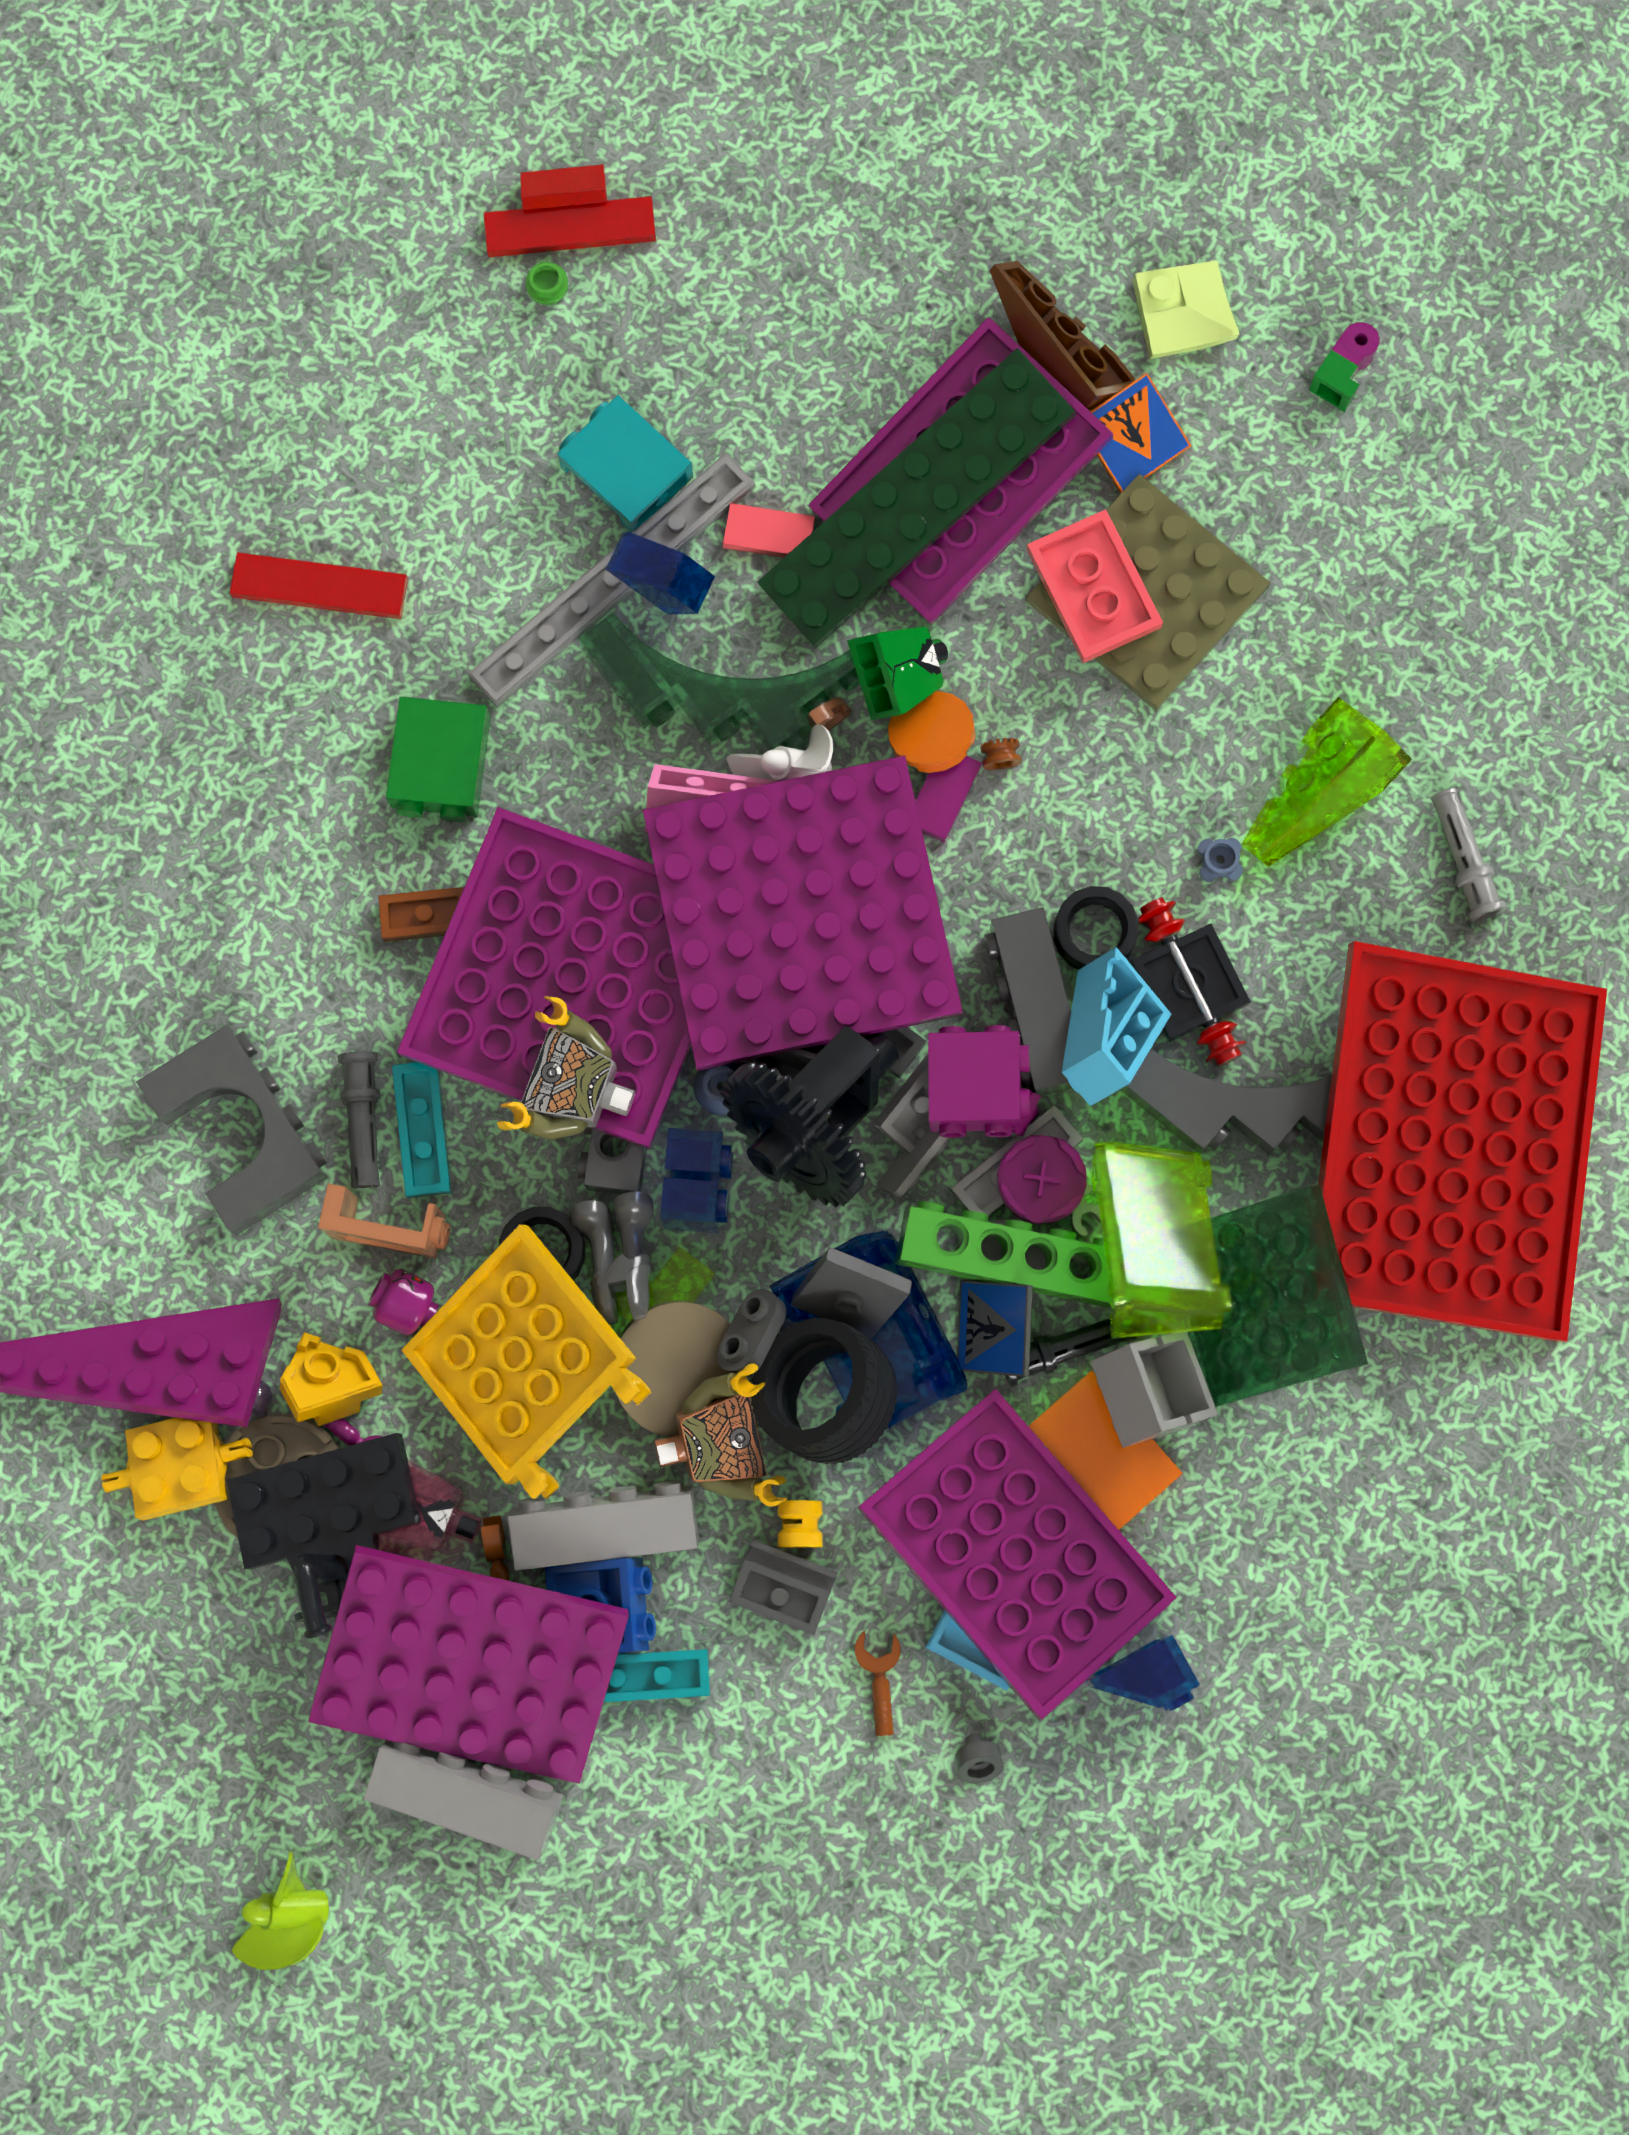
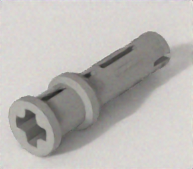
M1450 788L1431 797V800L1437 810L1445 837L1459 871L1456 874L1455 883L1458 888H1462L1471 911L1467 916L1470 922H1477L1497 916L1505 912L1508 907L1505 901H1500L1492 879L1495 875L1493 867L1483 861L1473 829L1461 801L1459 789Z

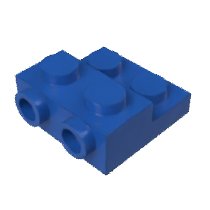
M620 1558L545 1567L546 1590L628 1609L629 1617L618 1653L649 1650V1641H652L656 1634V1623L653 1615L647 1613L645 1594L651 1592L653 1578L650 1569L647 1566H643V1558Z

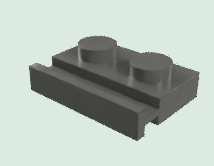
M752 1539L729 1602L815 1635L838 1572Z

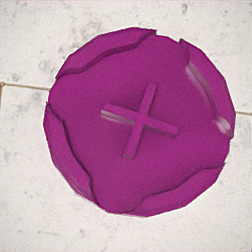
M1030 1135L1015 1142L1003 1155L997 1172L998 1193L1005 1207L1018 1219L1034 1225L1054 1224L1069 1217L1081 1203L1087 1186L1086 1167L1079 1152L1067 1141L1055 1136Z

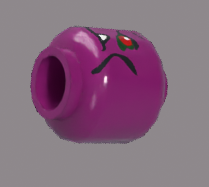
M397 1269L391 1275L384 1272L368 1302V1305L373 1307V1318L376 1322L405 1336L414 1333L419 1325L423 1327L436 1314L439 1307L438 1304L432 1302L434 1297L433 1285L404 1269Z

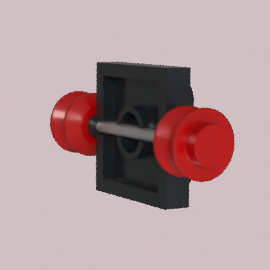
M1163 897L1155 899L1140 908L1142 915L1138 917L1139 924L1147 923L1150 929L1144 938L1145 941L1161 942L1162 946L1131 960L1130 964L1171 1013L1163 1028L1168 1041L1171 1042L1203 1027L1204 1031L1201 1032L1196 1043L1197 1045H1208L1211 1053L1206 1058V1063L1216 1061L1218 1067L1226 1065L1242 1056L1239 1048L1243 1047L1246 1041H1235L1232 1032L1237 1027V1023L1220 1022V1018L1248 1006L1251 1001L1212 924H1208L1179 938L1177 934L1183 927L1185 920L1183 918H1173L1171 910L1175 907L1176 902L1170 901L1166 903Z

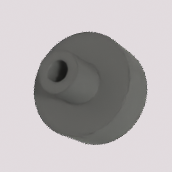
M980 1734L967 1736L965 1738V1746L961 1747L955 1754L958 1776L964 1782L972 1784L984 1783L996 1778L1003 1771L1004 1766L998 1745L990 1741H983V1737Z

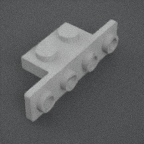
M928 1054L873 1123L903 1150L877 1183L881 1190L897 1198H901L917 1185L920 1180V1173L932 1158L938 1156L945 1149L948 1142L947 1138L939 1136V1132H931L929 1124Z

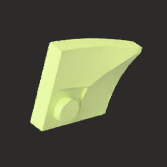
M1217 260L1135 273L1132 278L1150 359L1205 349L1235 340L1239 336V330L1227 300Z

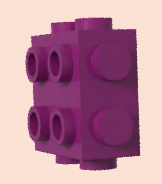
M1004 1025L987 1026L984 1028V1032H966V1029L963 1027L946 1026L939 1028V1033H928L929 1124L931 1132H939V1136L945 1138L966 1136V1131H985V1135L989 1137H1007L1012 1135V1130H1022V1116H1030V1089H1021V1072H1030L1029 1045H1021L1019 1031H1011L1010 1027Z

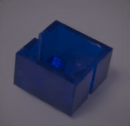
M668 1128L665 1170H670V1177H664L660 1213V1219L665 1230L719 1234V1223H728L730 1196H728V1190H722L723 1178L732 1179L734 1152H732V1145H726L723 1132Z

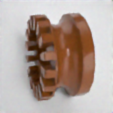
M998 738L996 743L990 740L981 744V752L986 754V759L982 762L983 768L986 770H998L1020 765L1022 758L1016 754V749L1020 747L1019 740L1003 738L1002 742H1000Z

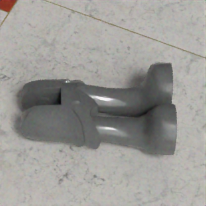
M626 1192L614 1199V1215L621 1236L623 1252L615 1260L613 1244L614 1221L610 1208L603 1202L590 1200L575 1204L569 1211L572 1224L589 1241L593 1259V1276L590 1285L594 1307L609 1325L618 1323L617 1292L627 1291L629 1307L634 1320L645 1318L648 1312L651 1267L649 1266L650 1256L644 1253V1232L653 1217L654 1206L651 1196L643 1192Z

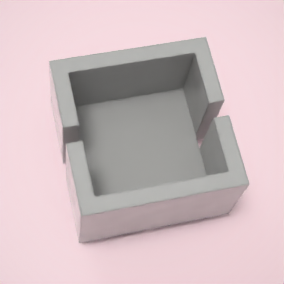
M1187 1330L1134 1342L1091 1361L1097 1377V1383L1104 1396L1113 1421V1427L1117 1432L1122 1448L1179 1432L1218 1416Z

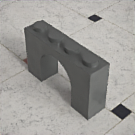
M227 1024L139 1079L136 1083L157 1117L166 1125H169L205 1101L220 1095H240L254 1101L259 1107L265 1123V1137L260 1152L247 1167L205 1193L228 1231L237 1236L325 1180L327 1177L321 1167L327 1164V1161L314 1141L306 1145L298 1130L304 1127V1124L291 1104L284 1108L280 1104L275 1093L280 1091L281 1088L267 1067L261 1071L258 1069L252 1059L258 1051L245 1031L236 1034Z

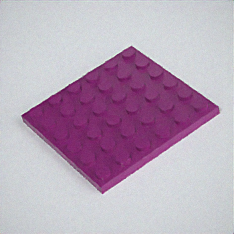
M905 755L643 809L697 1071L828 1044L845 1026L856 1031L861 1036L962 1016V1006Z
M497 807L397 1053L402 1057L522 1101L549 1027L557 1029L556 1025L538 1021L535 1017V1012H541L547 1015L548 1018L551 1017L554 1012V1006L544 997H557L565 1002L567 1011L573 1012L592 1025L612 1051L611 1060L615 1062L617 1067L613 1083L635 1091L634 1100L627 1116L603 1109L596 1127L591 1128L650 1149L691 1046L654 864Z

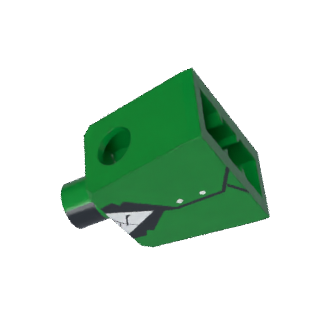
M925 626L880 632L847 640L871 720L902 715L943 685L944 680L939 665L947 661L948 650L940 639L931 640L929 630Z

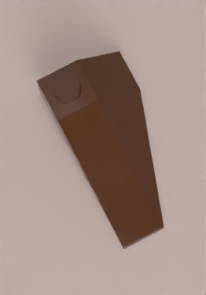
M1019 261L999 263L992 266L989 271L1018 345L1089 411L1136 380L1119 357L1106 344L1099 350L1082 333L1086 325L1079 318L1075 317L1072 319L1055 307V296Z

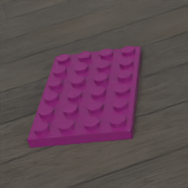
M990 317L967 338L808 504L810 510L823 522L827 520L1018 348L1075 410L1076 416L888 583L931 626L1113 438V433Z
M996 1388L858 1507L859 1511L1039 1721L1046 1717L1177 1598Z
M355 1545L308 1722L580 1784L628 1621V1609Z

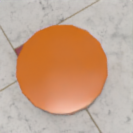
M935 691L908 712L892 716L888 725L889 742L895 756L905 755L908 765L916 767L917 771L925 773L945 771L959 764L967 756L966 751L970 748L971 744L973 746L976 738L973 714L966 703L951 693Z

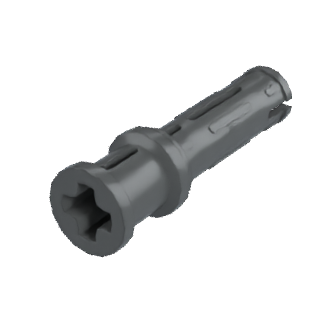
M349 1052L338 1055V1063L343 1065L344 1091L340 1093V1100L343 1101V1105H347L351 1188L355 1189L380 1186L375 1126V1103H378L380 1098V1090L375 1089L374 1063L378 1061V1053Z

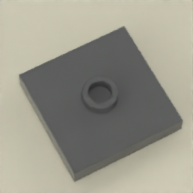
M829 1247L794 1291L790 1306L820 1318H828L847 1324L872 1339L910 1294L912 1281Z

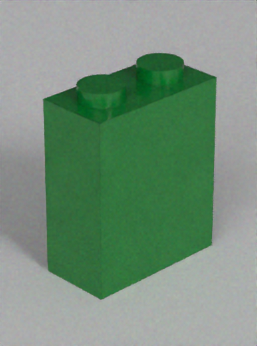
M399 697L386 799L391 808L397 809V814L405 817L419 818L422 817L423 811L440 813L441 819L451 822L466 821V816L478 817L491 720L486 705Z

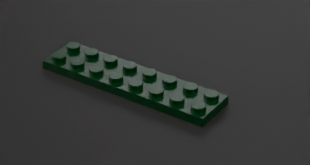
M1017 348L757 583L816 649L1076 416L1075 410Z

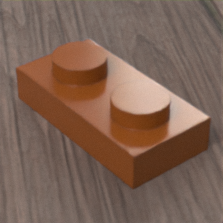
M464 887L378 895L382 940L390 942L445 936Z

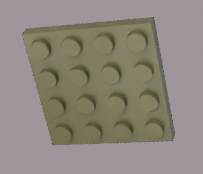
M1138 474L1106 510L1163 621L1161 629L1098 656L1094 660L1157 711L1269 588L1270 582L1142 475ZM1040 581L1026 596L1025 601L1070 638L1042 581Z

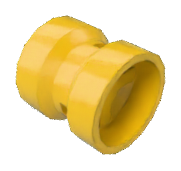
M787 1500L778 1504V1516L782 1519V1529L778 1532V1548L823 1547V1534L818 1529V1519L822 1516V1501Z

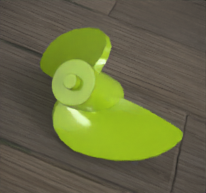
M293 1851L288 1852L287 1864L277 1892L263 1893L260 1898L249 1901L242 1908L241 1914L243 1919L252 1925L233 1946V1954L250 1967L260 1970H275L303 1961L314 1951L320 1942L329 1914L328 1898L323 1890L305 1889L296 1870Z

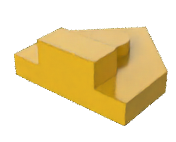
M304 1332L289 1366L286 1367L280 1378L279 1389L298 1423L314 1418L317 1426H321L359 1413L361 1401L381 1395L383 1385L364 1351L346 1346L345 1349L321 1342V1337Z

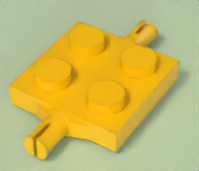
M172 1418L125 1430L128 1452L127 1468L102 1474L101 1480L104 1481L102 1487L106 1493L129 1487L133 1495L135 1518L142 1521L227 1500L225 1485L227 1463L252 1457L253 1451L249 1449L252 1448V1444L248 1438L224 1444L219 1435L218 1423L184 1418Z

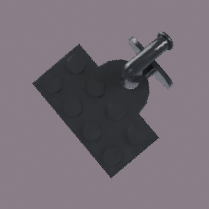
M399 1433L226 1480L244 1569L252 1570L288 1560L294 1574L301 1612L294 1615L295 1622H304L306 1628L304 1637L307 1639L319 1637L331 1631L332 1626L326 1622V1619L336 1617L355 1545L379 1550V1535L421 1524L403 1436ZM320 1592L326 1593L328 1605L322 1606Z

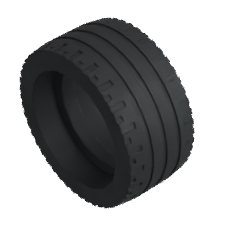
M811 1318L810 1320L805 1319L802 1322L799 1321L794 1325H790L789 1328H785L782 1330L783 1332L776 1336L763 1364L752 1377L751 1381L754 1385L765 1383V1386L756 1395L751 1397V1405L753 1406L756 1420L764 1432L777 1444L806 1460L821 1464H837L859 1457L860 1454H864L866 1450L873 1447L874 1443L879 1441L878 1439L880 1436L882 1437L883 1432L888 1428V1424L891 1422L892 1415L895 1412L898 1384L896 1383L897 1377L894 1374L895 1370L892 1367V1363L874 1341L842 1322L828 1318ZM848 1353L852 1362V1384L845 1403L834 1417L822 1425L802 1430L797 1420V1397L804 1379L814 1366L829 1356Z

